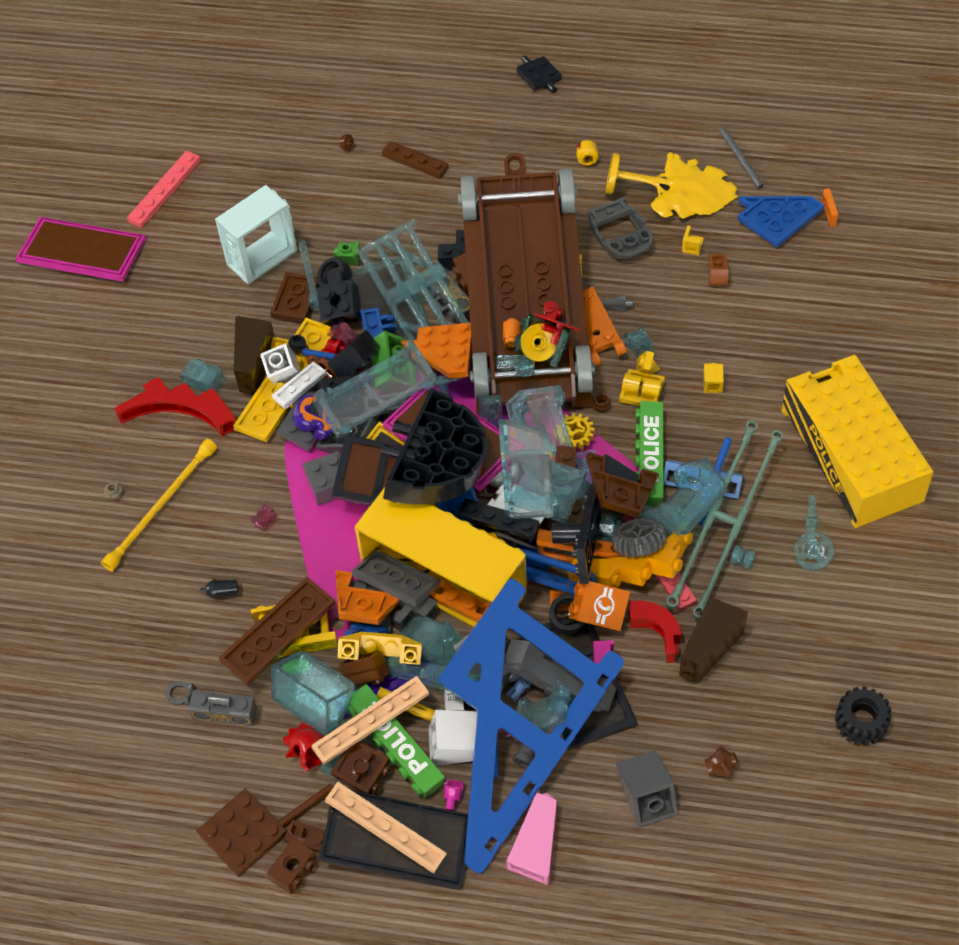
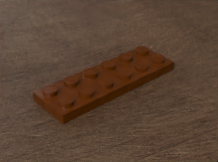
M306 577L219 657L220 662L249 686L336 604L335 599L309 577Z

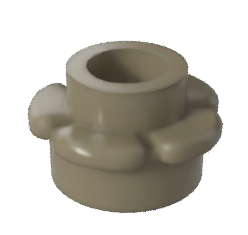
M117 482L107 484L104 487V495L110 500H117L122 495V486Z

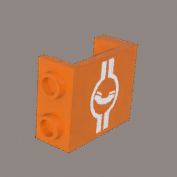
M579 578L574 588V600L569 607V618L620 631L630 591L589 581V584H580Z

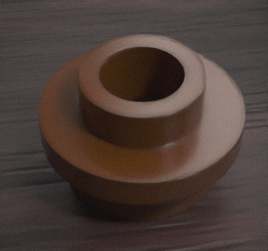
M350 134L341 136L339 140L340 148L344 151L352 149L354 139Z
M599 393L593 398L592 406L598 411H606L611 406V400L606 394Z

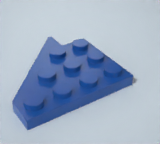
M740 196L738 203L746 209L738 215L737 220L778 248L821 213L825 205L812 196Z

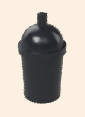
M213 579L206 584L205 588H201L200 592H206L208 597L214 599L238 595L237 579Z

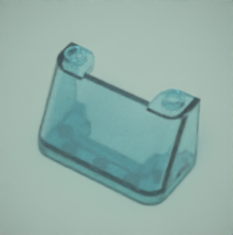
M708 458L681 464L673 474V480L679 489L666 503H660L658 507L644 506L637 519L642 517L644 519L650 518V520L655 519L656 522L662 523L666 532L678 536L688 534L727 491V483Z

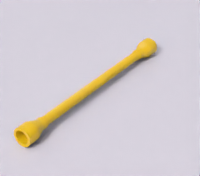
M205 439L202 442L197 454L194 456L195 458L145 517H143L142 521L137 524L119 547L102 559L101 564L111 572L115 570L126 548L131 545L196 466L215 452L217 446L212 440Z

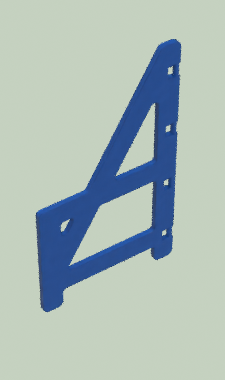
M514 579L506 582L438 678L440 684L477 710L464 855L465 865L476 873L483 872L501 844L624 665L623 658L613 651L605 653L598 664L594 663L518 607V602L524 595L525 588ZM507 629H512L525 640L530 641L536 648L583 681V687L550 734L542 731L500 699ZM474 664L481 666L480 680L478 682L472 680L468 675ZM603 674L608 679L601 688L596 682ZM567 727L572 732L564 741L560 735ZM498 729H503L535 753V757L499 810L494 812L491 809L497 731ZM530 781L535 786L527 796L523 789ZM493 837L497 842L489 852L485 845Z

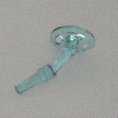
M809 495L808 515L805 522L807 534L801 536L794 546L795 560L801 567L808 570H818L825 567L834 555V546L830 538L823 533L815 532L818 519L816 516L815 495ZM815 537H820L822 540L819 542ZM804 542L801 546V554H799V546ZM825 546H828V553L826 557L823 558V555L825 554ZM806 557L809 559H817L818 563L811 564L805 562L804 560Z

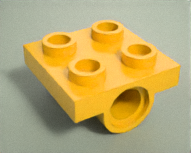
M628 369L623 379L619 402L638 407L640 406V401L658 402L665 377Z

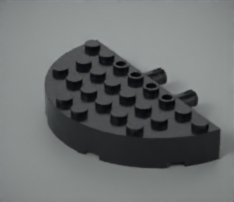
M431 388L413 425L398 420L394 422L392 432L408 436L403 447L399 448L384 443L381 450L382 456L396 459L386 481L383 499L393 503L425 505L454 499L473 487L482 472L488 442L485 438V430L481 422L464 404L459 405L453 401V397Z

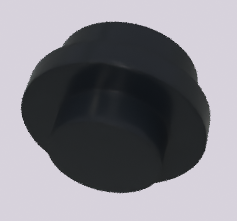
M293 335L288 341L289 348L295 352H302L306 348L305 338L301 335Z

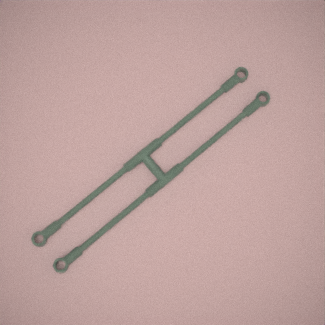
M753 420L748 421L746 424V431L741 440L742 443L705 519L703 530L679 583L676 584L673 593L666 601L667 608L673 610L678 607V599L683 590L685 579L714 519L717 518L733 524L729 534L730 538L707 590L702 595L698 606L693 609L692 616L695 620H699L701 616L695 612H703L732 543L737 538L749 511L748 507L770 457L774 454L777 445L781 443L783 438L781 431L775 430L772 432L766 457L737 518L719 511L723 501L722 497L745 446L749 443L752 434L757 431L758 424ZM669 601H675L676 604H670Z

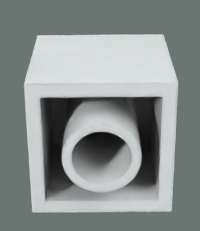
M286 343L260 354L267 377L275 386L277 382H289L301 372L295 353Z

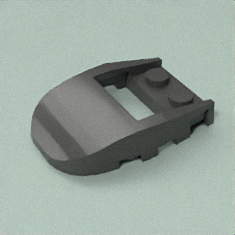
M625 197L587 211L588 220L596 240L612 257L618 259L629 258L643 253L651 247L653 235L650 228L646 225L645 218L640 217L634 206L629 207L626 204ZM628 216L636 230L606 241L598 226Z

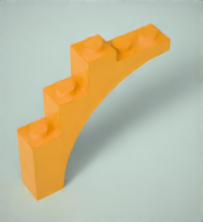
M682 523L673 534L666 538L662 548L657 549V552H652L650 555L637 556L636 558L633 556L629 558L626 556L607 559L593 558L591 571L595 574L597 583L615 588L621 584V581L643 586L652 574L673 579L677 572L682 569L683 562L681 557L693 540L690 524ZM574 559L571 564L576 565L577 559ZM567 571L569 579L578 582L579 576Z

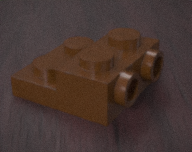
M359 741L342 753L331 771V776L349 785L351 790L375 795L380 786L377 782L381 776L385 778L391 768L388 765L389 757Z

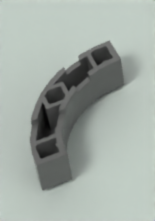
M512 639L504 658V662L510 667L509 670L543 689L545 694L558 696L572 702L583 687V681L556 661L551 660L549 662L544 659V654L530 641ZM599 678L596 683L602 688L607 679ZM612 682L593 711H609L616 691Z

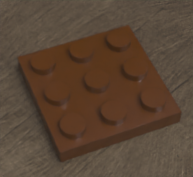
M246 788L196 830L197 834L237 877H240L283 839L287 832Z

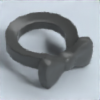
M182 681L174 682L167 688L166 697L171 704L181 705L185 703L189 705L195 685L193 683L188 685ZM181 686L188 691L187 695L181 699H173L171 697V691L175 687Z

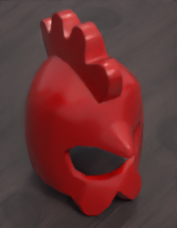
M304 722L299 724L297 729L294 727L288 730L289 735L282 739L283 743L289 746L285 757H299L300 765L307 772L322 763L311 745L324 737L317 730L316 722H311L309 725Z

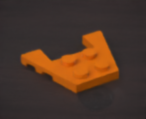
M336 570L339 619L379 625L399 603L400 599L386 592L351 587L354 579L352 572Z

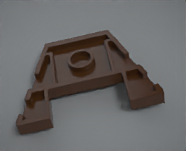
M588 452L586 461L600 506L638 518L659 473L642 469L639 483L605 473V456Z

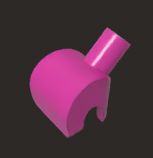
M445 780L443 799L447 800V810L454 811L455 801L462 800L465 787L463 781Z

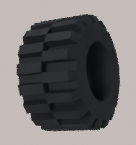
M855 687L853 691L848 690L845 696L842 695L838 703L835 715L837 730L841 729L840 735L842 737L847 736V741H855V745L863 743L864 746H868L869 742L872 744L877 743L878 739L881 740L884 734H886L891 721L892 709L888 706L889 701L883 699L884 695L881 692L879 694L875 693L876 690L873 688L870 691L867 690V687H862V690ZM856 710L867 711L873 716L874 721L861 722L853 716L852 712Z

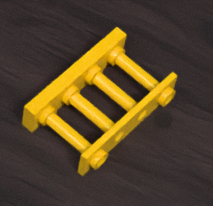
M275 605L259 606L251 609L254 622H258ZM327 613L320 618V634L309 635L308 629L280 657L338 648L335 631H329Z

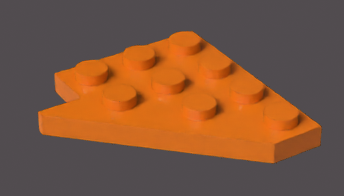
M470 323L420 327L417 340L401 342L403 349L448 378L469 377L472 350Z

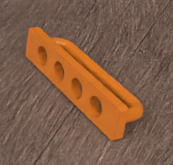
M538 530L536 544L540 554L569 563L574 560L573 555L548 551L546 547L573 552L575 544H553L552 531ZM597 540L596 547L600 549L595 548L594 556L605 558L623 557L619 553L612 551L615 550L612 542Z

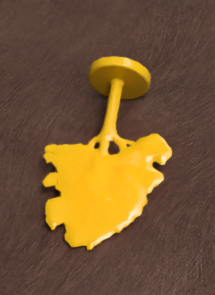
M670 152L667 155L665 173H661L658 176H647L619 171L620 154H612L605 194H613L617 178L652 184L658 190V197L651 203V207L661 217L673 216L671 210H675L682 219L695 213L698 215H711L723 209L730 201L738 198L735 194L737 187L732 182H726L722 179L724 176H727L722 169L706 166L705 170L701 171L696 166L698 164L696 159L689 160L685 164L680 159L681 156ZM660 183L669 185L670 189L664 190Z

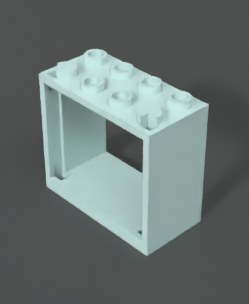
M267 185L215 219L226 264L248 285L297 251V240L294 236L295 230L292 226V216L289 211L290 206L285 199L280 198L274 189L271 190ZM269 220L271 232L246 248L243 237Z

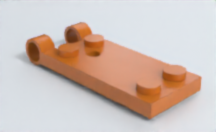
M594 287L583 290L587 340L591 352V362H594V366L602 364L598 352L613 346L619 357L626 354L627 351Z

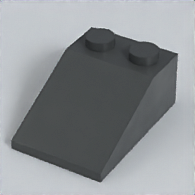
M373 417L330 419L334 425L332 433L326 440H319L315 447L317 450L330 454L338 451L341 456L345 434L367 438L378 423ZM380 434L376 440L380 441L383 435Z

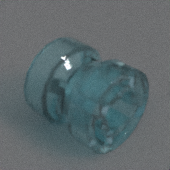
M736 544L730 563L735 565L741 564L743 568L750 569L756 551L743 549L742 546Z

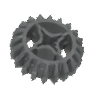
M635 518L632 521L628 520L626 523H621V526H617L616 530L612 531V544L616 553H619L621 556L626 555L627 558L631 556L634 558L637 556L643 557L644 555H650L652 552H657V549H661L666 540L665 529L657 519Z

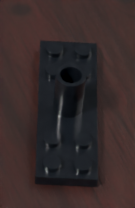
M590 484L588 492H585L582 523L552 524L553 544L576 543V546L573 547V557L577 559L575 573L580 578V584H589L602 518L601 507L594 484Z

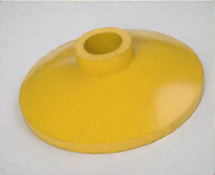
M541 323L528 327L521 337V349L525 356L533 361L547 360L554 354L557 345L550 343L553 334L541 330ZM539 338V344L535 345V339Z

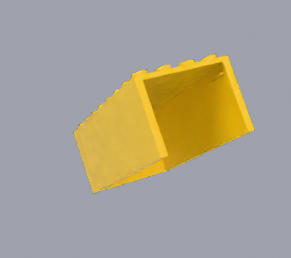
M384 487L354 527L361 562L375 549H378L396 559L410 558L413 561H405L404 563L421 571L430 569L427 574L438 577L445 583L485 603H492L510 579L518 581L525 588V593L518 602V606L527 595L526 554L522 550L507 545L501 539H495L486 531L474 528L469 522L455 518L452 513L444 512L434 504L393 503L383 499ZM438 590L437 593L441 595L443 591ZM437 603L438 609L473 628L476 626L477 622Z

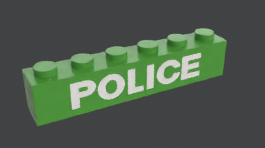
M640 401L639 408L635 410V419L639 420V424L635 425V435H638V439L635 440V451H638V455H635V467H638V471L635 472L639 474L638 483L642 469L659 473L644 507L661 508L663 502V402Z
M365 684L346 698L348 706L346 709L354 718L380 699ZM393 718L371 733L373 743L377 748H383L386 752L385 756L389 757V762L391 764L395 763L399 768L398 772L404 780L408 779L412 783L411 788L416 795L419 796L421 794L426 799L445 784L444 775L396 718Z

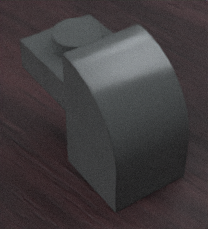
M427 597L417 607H414L399 600L401 610H398L393 618L395 629L402 633L413 618L427 626L438 612L437 601Z

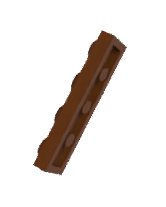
M392 141L382 151V157L439 179L449 168L447 162Z

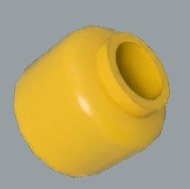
M585 140L578 144L576 148L578 162L584 166H590L597 162L599 157L598 147L593 141Z

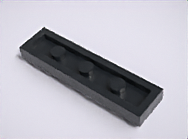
M467 498L464 499L458 513V518L531 541H533L540 525L539 520Z

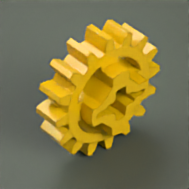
M572 413L570 417L565 414V419L559 417L558 423L554 424L555 442H559L561 446L579 447L583 450V445L589 447L590 441L594 440L595 428H593V422H589V417L583 419L581 413L578 416Z

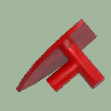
M534 313L537 317L557 323L556 327L543 323L541 330L553 334L550 341L551 344H558L564 326L577 331L580 330Z

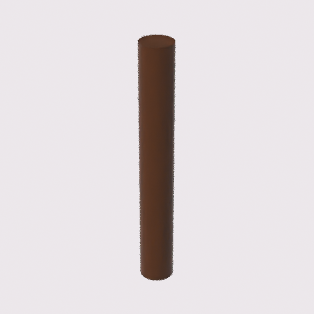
M330 783L278 820L279 824L285 827L292 820L327 797L334 788L333 785Z

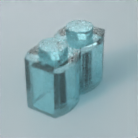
M190 359L180 374L182 383L186 382L189 387L198 388L203 392L211 388L216 392L224 380L223 370L219 366L207 365L201 359Z

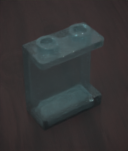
M557 680L553 684L552 695L534 704L526 696L519 699L517 712L546 732L566 721L571 692Z

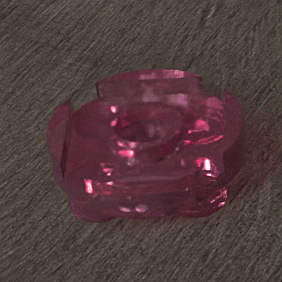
M341 322L339 325H333L327 333V337L330 336L331 340H343L345 345H348L360 335L350 329L344 322Z

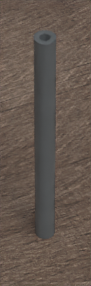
M721 127L719 132L757 189H761L764 186L726 128Z

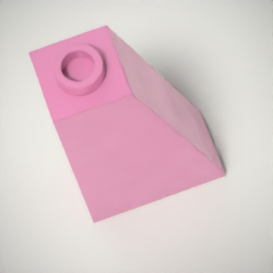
M536 793L507 859L508 870L548 885L550 880L557 813V800L547 793Z

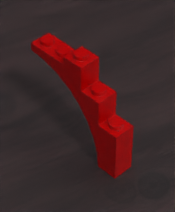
M159 377L144 384V392L137 394L132 399L114 408L117 419L121 424L146 414L173 412L203 420L221 436H224L234 430V424L236 423L235 416L213 388L202 392L196 397L186 382L169 391Z

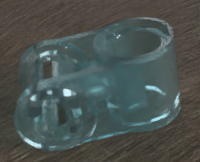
M642 327L631 334H624L627 346L632 350L637 359L639 355L646 351L653 352V342Z

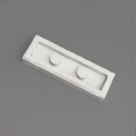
M313 361L272 395L273 400L286 409L326 376V371Z

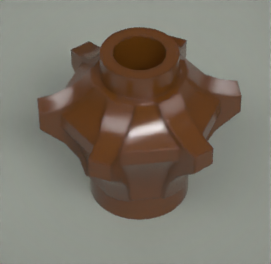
M722 745L719 746L715 754L705 759V765L710 776L715 774L730 778L733 775L735 765H738V759L735 752L730 753Z

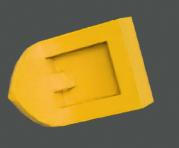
M646 351L639 355L636 370L651 374L657 372L659 366L653 360L654 353Z

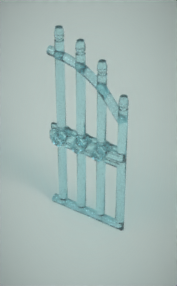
M414 219L357 250L407 340H414L410 330L418 333L420 327L428 326L411 297L420 291L440 325H449L427 288L436 282L460 323H470L443 278L447 277V274L440 262L433 263L412 228L417 225ZM407 231L428 267L418 273L397 237ZM390 239L412 275L411 278L404 282L381 245ZM374 248L397 285L388 291L366 254ZM405 300L419 325L404 321L396 305Z

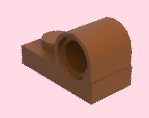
M709 254V286H727L729 272L727 255Z

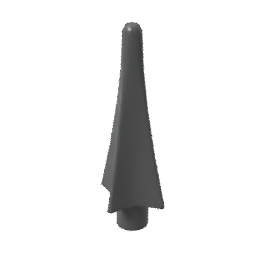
M626 295L601 300L605 309L626 312V307L634 306L633 300H626Z

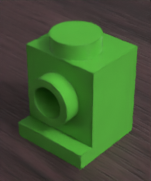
M359 241L355 243L339 242L338 247H334V258H338L348 265L359 266L361 255Z

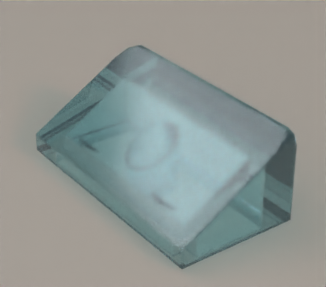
M502 396L478 397L479 416L494 426L499 425L503 427Z

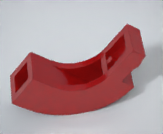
M629 601L630 628H649L656 631L664 641L666 663H674L675 655H679L678 644H681L682 636L680 626L675 617L667 609L656 603Z

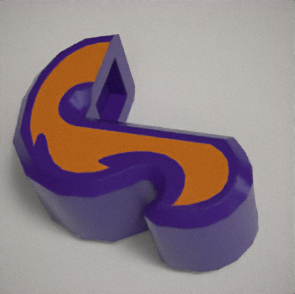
M305 395L298 401L293 411L292 419L294 424L302 431H315L314 437L316 439L326 440L334 429L333 422L308 411L314 395Z

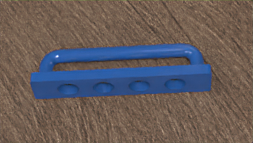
M520 549L526 554L528 559L575 573L574 564L526 549ZM526 566L527 580L575 595L574 588L578 582ZM591 571L589 581L597 583L596 576Z

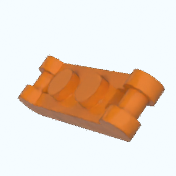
M435 577L440 580V585L428 597L437 601L438 604L478 623L491 603H485ZM441 590L443 593L440 595L437 591Z

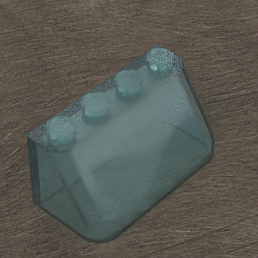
M297 652L271 665L272 700L324 736L340 726L354 696L355 685L352 681L307 652Z

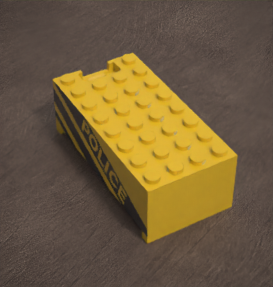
M856 355L833 362L831 368L811 374L809 371L786 381L781 411L784 416L788 415L851 515V523L854 528L925 501L934 471Z

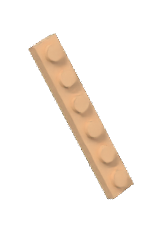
M416 676L311 745V747L324 765L427 697L429 691Z
M337 782L325 799L326 803L432 873H435L446 857V852L339 782Z

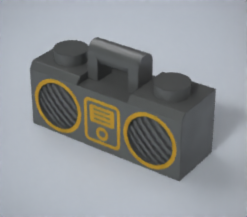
M447 272L431 279L428 282L429 289L427 291L432 299L430 303L440 315L447 313L450 321L456 324L470 321L469 298Z
M193 690L189 703V712L192 719L253 726L257 711L254 697L242 695L232 696Z

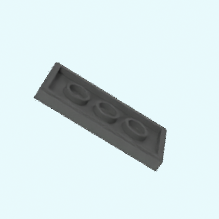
M375 549L352 570V576L414 607H417L440 585L439 579L378 549Z

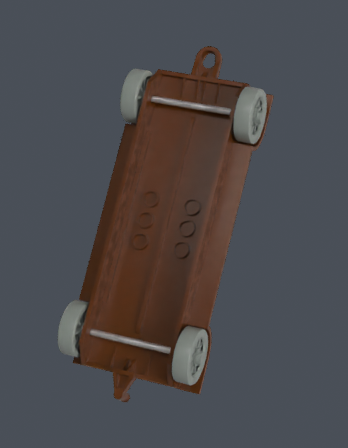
M512 153L504 160L505 176L477 177V189H475L474 176L460 177L461 194H458V202L463 208L473 371H470V381L474 382L477 415L497 414V406L527 404L532 413V423L538 424L540 422L539 412L544 402L571 401L572 409L592 407V374H595L594 362H591V352L587 340L576 216L574 214L577 186H574L573 170L559 169L557 183L555 172L527 174L525 158L521 154ZM512 160L519 162L520 168L518 170L510 168ZM548 301L555 302L558 308L563 309L561 320L557 319V321L580 329L577 331L564 326L554 354L544 361H533L526 357L521 349V342H519L517 347H507L502 340L503 322L509 318H515L521 322L522 337L524 331L531 325L533 314L544 315V304ZM535 339L534 341L535 345L539 344L540 340Z

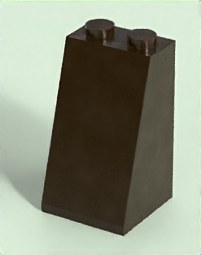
M236 316L234 374L240 393L254 395L263 381L266 371L260 354L271 350V341L275 337L271 321Z
M709 597L681 656L679 676L686 681L699 683L744 634L748 611Z

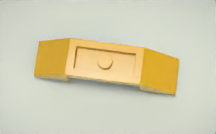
M358 632L339 637L337 658L358 660L359 654L382 651L383 656L400 657L399 663L420 665L422 644L404 635Z

